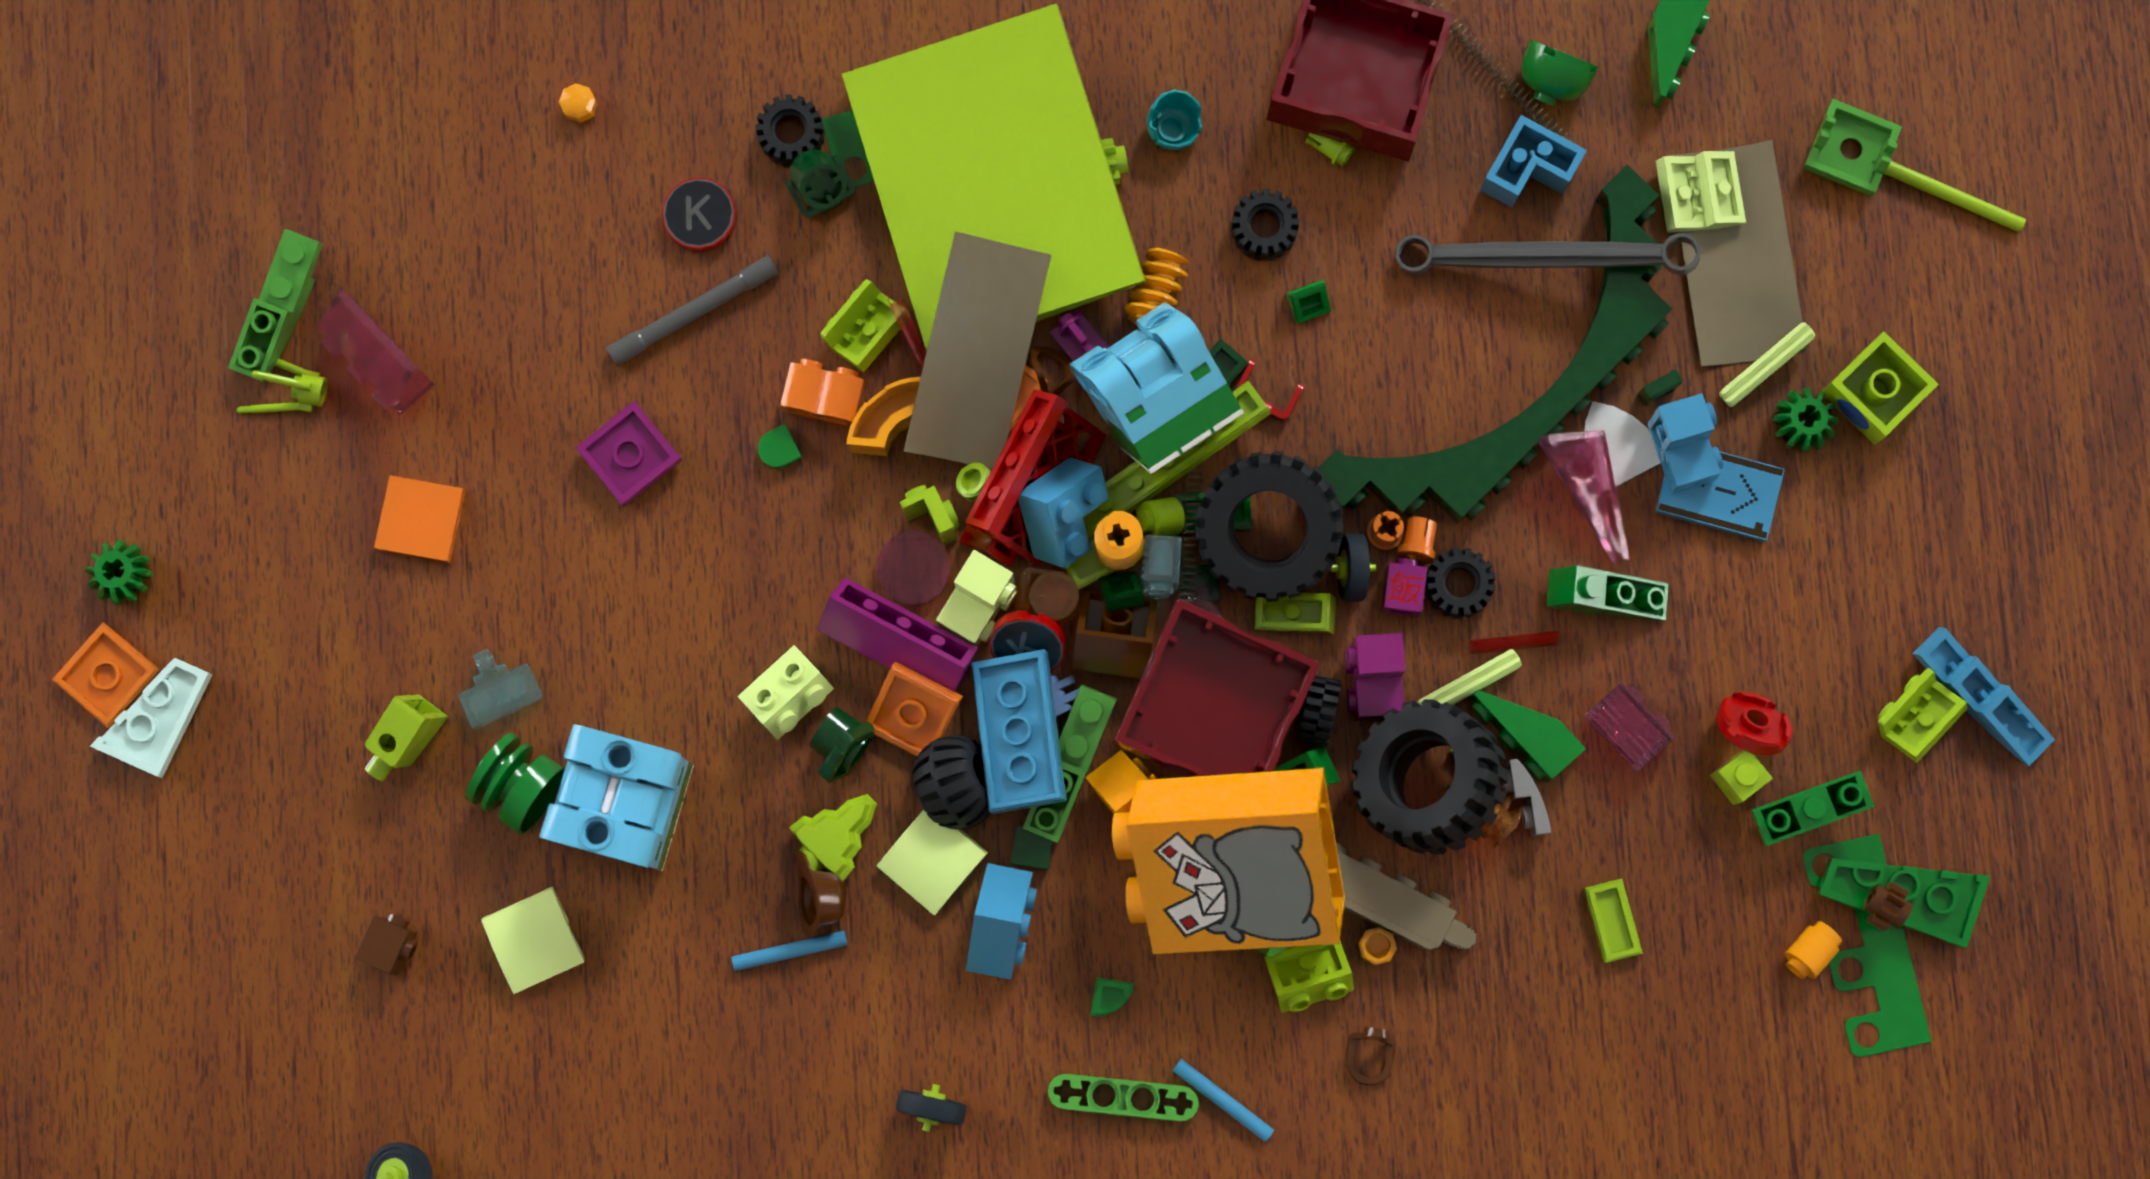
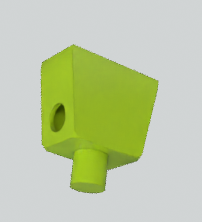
M419 694L395 696L365 742L364 746L374 754L364 768L365 771L372 777L384 781L393 768L411 766L449 716Z

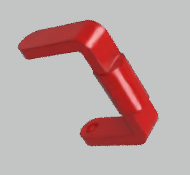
M1250 360L1236 389L1247 382L1256 361ZM1299 383L1285 412L1274 408L1273 404L1264 401L1271 411V414L1268 416L1281 422L1286 421L1305 385Z

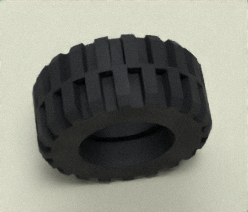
M1273 451L1272 454L1253 453L1242 460L1239 458L1232 462L1229 467L1217 475L1205 492L1198 508V524L1195 527L1196 539H1199L1201 546L1199 552L1202 560H1207L1210 565L1209 572L1215 579L1220 577L1226 583L1224 587L1233 593L1235 590L1245 593L1244 598L1255 601L1257 597L1266 598L1267 602L1279 601L1280 597L1285 596L1291 599L1299 596L1301 591L1313 588L1319 583L1320 578L1327 574L1332 567L1343 537L1342 505L1338 502L1336 497L1337 491L1332 483H1328L1323 477L1324 473L1316 466L1312 468L1306 464L1305 459L1296 455L1294 458L1285 456L1284 452ZM1263 491H1276L1292 498L1300 506L1306 521V534L1301 546L1289 557L1278 561L1262 560L1249 554L1239 544L1235 534L1234 521L1238 508L1248 497Z
M1425 699L1420 705L1416 701H1410L1402 704V711L1400 712L1392 708L1384 713L1383 717L1385 720L1381 724L1374 722L1368 729L1371 735L1367 741H1360L1357 751L1361 753L1359 761L1354 760L1351 772L1357 775V780L1351 783L1353 795L1360 798L1356 806L1361 815L1368 818L1367 823L1375 831L1384 835V837L1420 854H1424L1426 851L1433 855L1445 854L1447 847L1454 851L1466 847L1465 840L1469 837L1476 841L1484 834V831L1481 829L1486 822L1491 825L1498 816L1493 811L1497 803L1503 805L1506 793L1501 790V784L1508 782V771L1500 766V764L1505 763L1506 759L1503 750L1496 745L1497 739L1488 729L1483 727V724L1447 702L1441 704L1437 700ZM1438 746L1451 747L1455 758V774L1449 789L1434 804L1421 809H1410L1404 796V781L1409 767L1419 755L1431 748Z

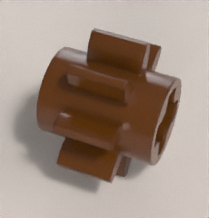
M1888 882L1885 888L1876 884L1869 892L1863 904V909L1871 913L1866 922L1881 931H1887L1890 925L1896 929L1902 927L1913 908V904L1905 900L1909 891L1894 882L1891 884Z

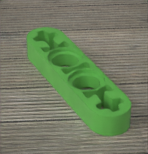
M1060 1074L1050 1082L1048 1088V1097L1056 1107L1066 1110L1187 1121L1196 1114L1199 1106L1198 1097L1195 1092L1189 1087L1181 1085ZM1063 1080H1069L1071 1088L1082 1089L1081 1081H1089L1090 1085L1087 1090L1088 1106L1079 1105L1081 1097L1070 1096L1068 1103L1061 1102L1060 1095L1054 1094V1088L1061 1086ZM1100 1084H1108L1115 1091V1100L1107 1107L1098 1106L1093 1100V1090ZM1139 1088L1149 1089L1154 1096L1153 1105L1146 1111L1137 1110L1131 1103L1133 1092ZM1167 1089L1165 1098L1171 1099L1177 1098L1178 1092H1185L1186 1099L1192 1101V1107L1185 1108L1184 1114L1179 1115L1176 1114V1107L1164 1105L1165 1114L1156 1113L1160 1103L1158 1090Z

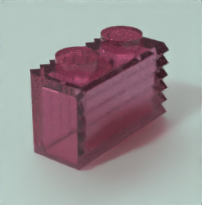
M1621 681L1596 703L1584 717L1616 749L1622 758L1635 771H1638L1646 766L1675 737L1669 732L1673 728L1671 723L1659 712L1652 714L1643 704L1646 698L1641 691L1633 684L1626 686Z

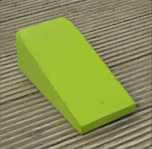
M1301 593L1299 596L1291 599L1288 596L1280 597L1279 601L1267 602L1266 598L1257 597L1254 629L1260 631L1334 635L1336 597L1331 593Z

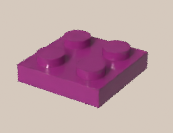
M635 401L575 447L623 507L683 461Z

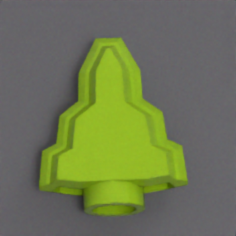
M868 794L847 800L836 811L823 809L813 818L803 816L789 827L791 833L803 845L799 850L805 853L813 871H822L825 868L840 877L842 882H844L855 868L853 858L862 848L860 835L871 824L877 803Z

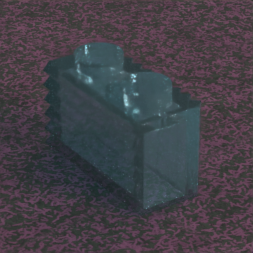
M1147 535L1143 538L1140 586L1143 592H1147L1148 598L1169 599L1170 594H1177L1180 575L1181 537Z

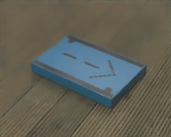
M1719 451L1723 461V468L1720 469L1721 474L1714 482L1671 494L1664 474L1654 513L1763 543L1767 541L1785 471L1784 468Z

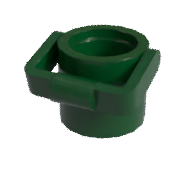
M815 149L804 151L794 159L790 166V180L785 182L799 211L805 217H812L820 212L822 214L840 206L842 200L851 196L855 191L854 184L839 156L836 154L831 158L829 154ZM799 195H800V196L802 197V199L807 203V205H809V206H811V207H809L808 209H806V208L804 207V205H803V203H802V201H801Z
M836 706L821 723L809 743L810 748L826 758L819 770V775L828 783L847 776L871 743L875 735L874 726L868 722L860 723Z

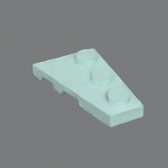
M174 658L142 691L143 694L127 711L124 710L114 720L116 723L102 737L99 736L90 747L163 778L213 674Z

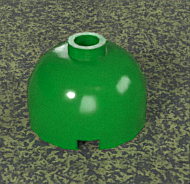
M1529 39L1521 62V75L1525 84L1536 90L1533 98L1554 106L1557 99L1572 101L1583 95L1591 85L1599 67Z

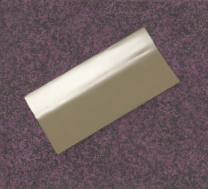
M1773 140L1714 150L1734 151L1746 223L1718 229L1680 232L1693 236L1700 246L1699 264L1695 270L1686 275L1701 366L1756 361L1800 323H1803ZM1701 152L1670 154L1667 156H1696ZM1681 242L1686 266L1695 259L1696 253L1690 244ZM1807 345L1803 349H1801L1797 354L1808 352Z
M955 231L904 452L965 464L978 462L988 469H993L1008 439L1051 260L1050 254Z

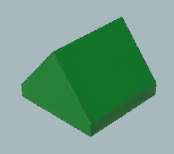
M1324 280L1285 294L1296 324L1331 312Z

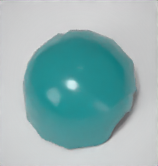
M1174 89L1162 93L1153 102L1147 114L1146 123L1151 140H1154V143L1164 150L1177 152L1191 147L1203 128L1201 104L1189 92Z

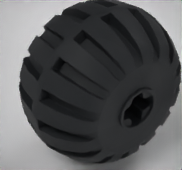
M951 735L935 739L925 746L915 759L913 782L917 797L921 802L920 804L924 811L927 812L929 818L933 822L939 823V826L951 829L972 828L987 819L991 813L988 806L981 745L969 737Z

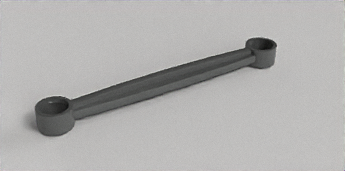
M1686 233L1674 234L1664 244L1534 241L1431 245L1423 236L1409 235L1398 243L1395 255L1400 269L1410 276L1423 275L1432 266L1600 268L1664 265L1672 274L1686 275L1695 270L1699 264L1700 246L1693 236ZM1679 242L1690 244L1696 253L1695 259L1689 265L1682 267L1672 264L1667 257L1669 248ZM1411 244H1421L1429 253L1425 263L1414 268L1406 266L1401 257L1403 250Z

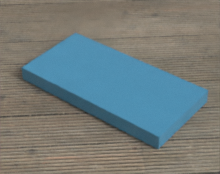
M1042 649L972 662L989 812L996 814L1067 801L1048 652Z

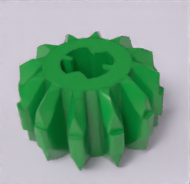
M1804 388L1800 395L1794 390L1790 391L1786 395L1787 401L1780 400L1776 404L1780 414L1772 417L1773 423L1783 426L1775 433L1776 437L1781 438L1787 435L1789 439L1786 442V448L1789 449L1798 442L1801 453H1806L1811 445L1817 450L1821 449L1825 445L1824 439L1831 440L1835 436L1831 426L1839 423L1838 417L1828 414L1835 408V403L1832 402L1824 405L1822 403L1825 398L1824 392H1819L1812 398L1810 388ZM1800 415H1808L1805 419L1810 418L1812 424L1808 427L1804 426L1805 421H1799Z
M117 540L114 548L108 543L102 544L103 555L90 554V558L96 562L95 566H89L84 570L86 574L94 576L87 585L92 590H98L97 598L103 601L111 599L113 604L121 605L124 598L130 602L137 601L135 590L149 591L147 585L142 582L143 579L152 578L154 575L152 571L144 569L151 560L146 555H140L141 547L135 544L128 547L125 541ZM118 567L124 570L120 578L114 574Z

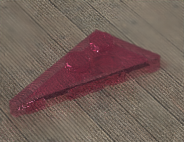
M1605 430L1550 434L1540 437L1539 443L1611 561L1620 562L1629 559Z

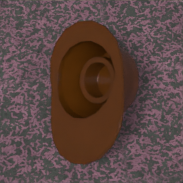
M799 850L796 856L799 881V918L804 934L808 938H814L818 928L834 924L844 915L846 887L840 877L834 873L812 871L805 853Z

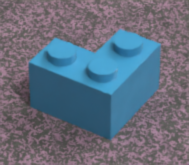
M1521 115L1489 170L1480 191L1513 208L1531 177L1563 195L1587 150Z
M1702 393L1658 406L1647 424L1671 494L1714 482L1721 474L1720 469L1723 468L1721 454L1716 446H1711L1709 436L1715 429L1714 425L1717 424L1716 413L1712 404L1705 402Z
M1069 457L1022 490L1018 501L1034 558L1066 568L1091 550L1083 517L1109 500L1100 466Z
M987 863L974 914L966 971L1011 980L1014 966H1022L1026 943L1020 942V937L1027 938L1031 915L1025 914V911L1033 912L1037 889L1030 888L1033 872Z

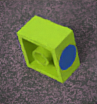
M1883 331L1821 392H1824L1825 398L1830 403H1835V407L1863 435L1876 445L1939 384Z

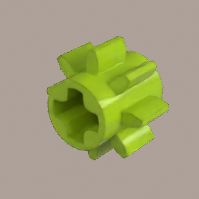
M1113 138L1102 139L1101 142L1114 183L1120 184V174L1129 173L1124 145L1115 147Z

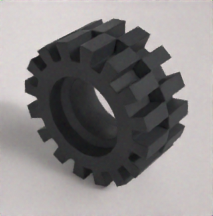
M792 94L785 95L786 99L781 101L779 96L773 98L774 104L771 106L767 102L763 106L764 113L759 112L757 116L758 124H755L757 138L764 154L768 155L771 161L776 164L778 161L781 162L784 167H789V163H792L804 151L810 149L821 150L820 144H824L825 139L822 119L815 106L810 101L806 103L804 97L798 96L797 100L793 99ZM785 119H797L804 125L802 138L791 144L780 141L776 136L778 125Z
M1263 188V193H1258L1257 190L1251 191L1250 196L1241 198L1240 204L1236 205L1234 209L1231 234L1235 238V245L1237 248L1241 247L1243 254L1247 257L1249 254L1254 255V260L1260 261L1261 257H1266L1267 261H1272L1276 255L1279 258L1282 257L1287 249L1290 250L1297 237L1299 228L1297 208L1292 207V200L1289 197L1286 199L1282 198V192L1277 190L1275 194L1269 193L1270 189ZM1261 212L1273 214L1279 221L1280 228L1278 232L1269 238L1257 236L1252 231L1250 225L1252 218L1256 214Z
M1459 547L1452 548L1448 552L1444 551L1433 561L1427 571L1425 584L1427 600H1431L1433 603L1432 607L1435 610L1439 609L1442 611V615L1446 617L1451 615L1454 616V619H1461L1465 616L1467 618L1474 616L1488 604L1495 591L1496 585H1494V580L1496 577L1495 572H1491L1490 568L1492 565L1489 560L1485 562L1482 559L1484 555L1479 552L1475 554L1471 552L1472 549L1465 547L1464 550H1459ZM1462 569L1470 573L1474 580L1472 593L1466 597H1456L1449 593L1445 584L1446 576L1449 572Z
M1315 675L1303 702L1296 741L1327 748L1339 700L1341 680Z

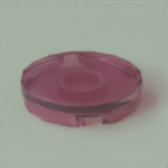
M914 530L898 533L892 537L878 553L875 567L878 583L886 595L899 604L913 607L929 604L939 597L948 585L951 574L949 555L940 541L926 532Z

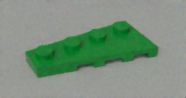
M1830 858L1827 861L1816 895L1870 915L1871 913L1863 909L1864 901L1869 892L1876 884L1885 888L1888 882L1890 884L1894 882L1909 891L1905 900L1913 904L1912 911L1902 927L1956 947L1967 949L1990 875Z

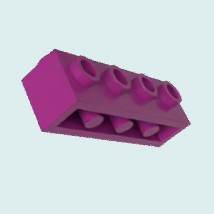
M845 577L830 595L817 628L818 631L830 636L832 639L849 646L888 668H891L892 664L897 661L954 692H957L964 682L978 650V647Z

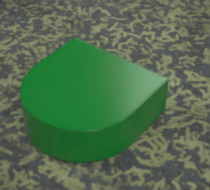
M786 424L764 434L758 443L759 457L766 466L772 469H783L803 459Z

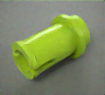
M1309 133L1308 136L1310 137L1305 141L1306 144L1311 145L1332 159L1331 164L1334 166L1339 164L1343 167L1355 150L1353 146L1345 142H1339Z

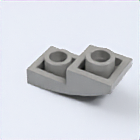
M1518 759L1507 761L1505 769L1508 771V782L1501 784L1505 793L1509 792L1510 801L1525 799L1526 806H1521V818L1524 829L1530 828L1531 837L1544 836L1551 833L1545 804L1532 777Z

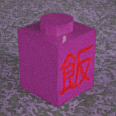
M1397 558L1396 563L1389 562L1385 572L1381 613L1419 617L1423 610L1427 567L1418 566L1419 561L1408 558Z

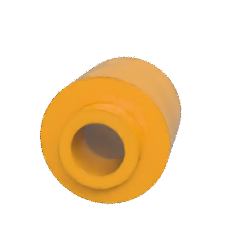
M1817 921L1814 926L1809 925L1785 952L1788 960L1786 966L1801 979L1806 977L1815 979L1839 952L1838 946L1842 942L1841 937L1830 926L1821 921Z

